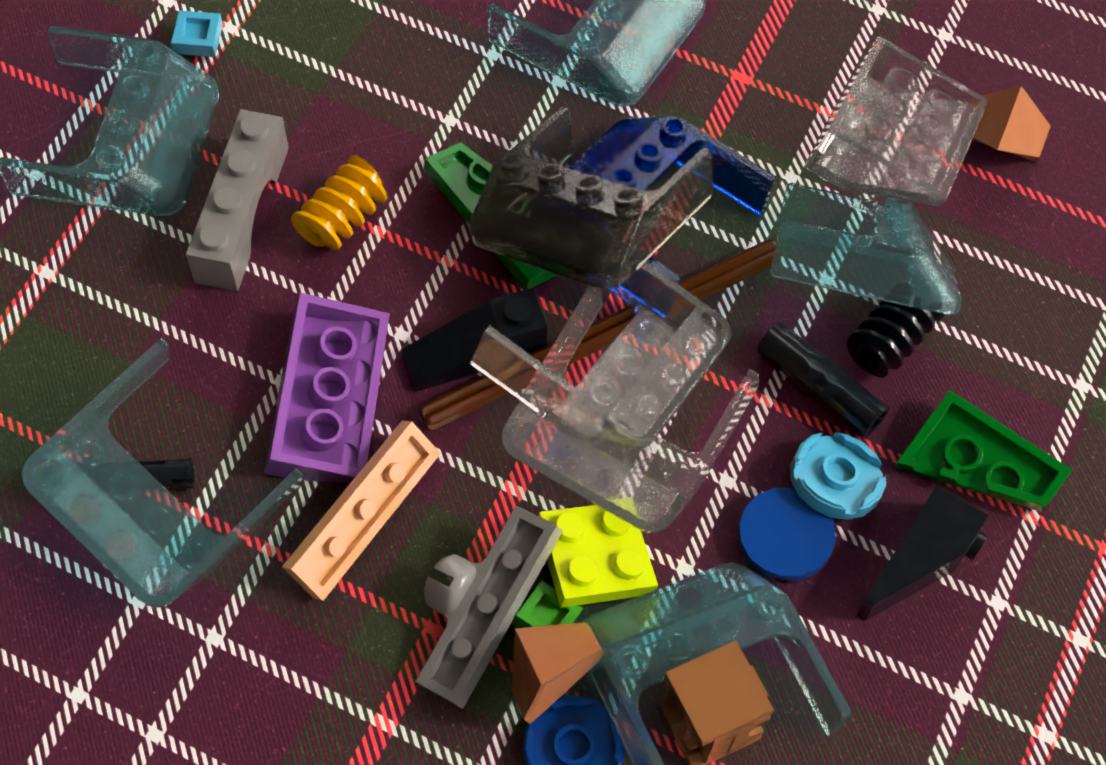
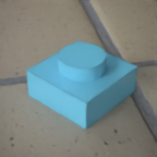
M179 10L171 41L174 54L216 57L223 26L221 14Z

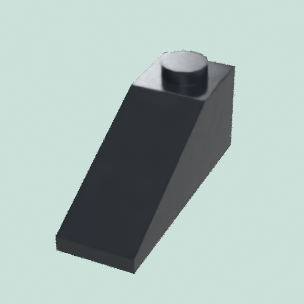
M532 288L486 301L401 349L415 392L504 366L546 346L547 324Z
M936 485L869 592L857 616L866 621L954 572L964 556L973 561L988 537L980 532V529L989 515Z

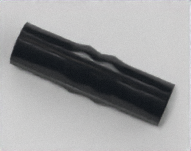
M782 322L775 324L765 334L757 347L758 354L790 378L800 390L811 395L817 404L831 411L863 438H867L886 417L890 408L855 381L845 369L834 364L826 354L816 350Z

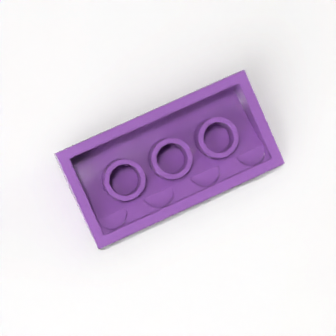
M300 292L293 310L264 474L315 482L351 483L367 464L390 313Z

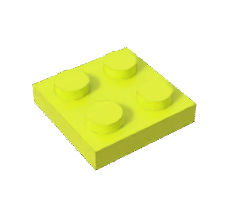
M631 500L539 512V517L557 525L563 531L547 559L560 608L654 595L658 582Z

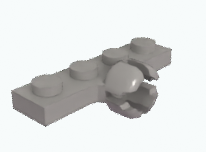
M515 506L487 557L481 563H472L456 554L446 556L436 563L434 569L447 575V580L451 584L448 587L428 577L424 588V599L430 608L445 616L448 621L443 634L417 677L416 683L458 707L464 708L563 531L557 525Z

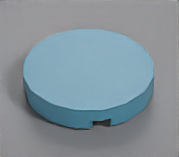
M836 432L833 436H822L823 433L813 434L803 441L790 464V476L798 496L808 506L830 518L844 520L863 517L876 507L886 487V475L883 478V473L880 470L882 463L874 451L864 442L850 435Z

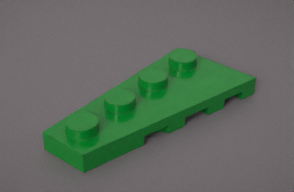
M460 142L425 158L424 171L525 290L533 288L597 254L599 243L588 235L584 238L580 237L569 228L570 222L557 212L550 215L534 203V195L523 187L520 189L512 187L502 179L503 173L463 143Z

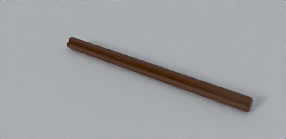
M767 239L423 404L420 407L421 417L429 430L440 428L778 264L783 255L781 248L774 239Z

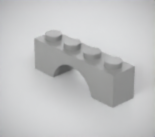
M240 109L186 252L188 264L196 284L239 291L251 257L252 228L259 198L269 181L277 183L289 149L283 117Z

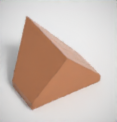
M1018 86L971 97L956 134L988 145L996 150L1005 151L1037 163L1051 126L1023 87Z
M585 622L515 628L511 691L523 719L529 724L533 723L606 656L592 628Z

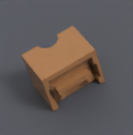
M736 640L665 672L657 702L688 765H708L760 740L764 730L759 725L770 720V715L774 712L767 698L769 695L753 665L750 666Z

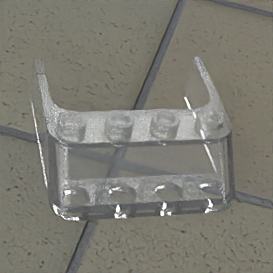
M590 284L506 422L502 432V443L507 453L517 461L637 529L647 533H659L667 529L700 489L758 388L759 373L751 369L748 370L701 452H688L680 449L580 394L569 386L566 380L568 363L603 306L600 289Z

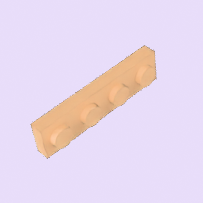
M402 420L282 566L313 599L324 601L441 454L412 421Z

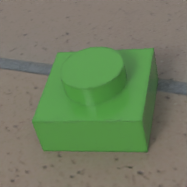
M541 581L516 614L512 625L516 628L572 624L578 619L583 608L579 605L560 608L556 590L544 581Z

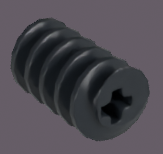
M907 280L898 282L892 287L890 294H887L880 301L879 306H876L869 313V317L860 323L858 330H855L848 337L847 348L850 356L863 370L879 378L886 377L888 369L897 370L903 365V357L910 356L914 352V345H919L924 340L925 333H929L935 328V321H939L945 316L946 309L943 302L929 288L917 282Z

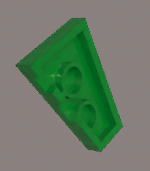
M951 390L941 401L895 466V468L1040 512L1045 510L1072 471V469Z

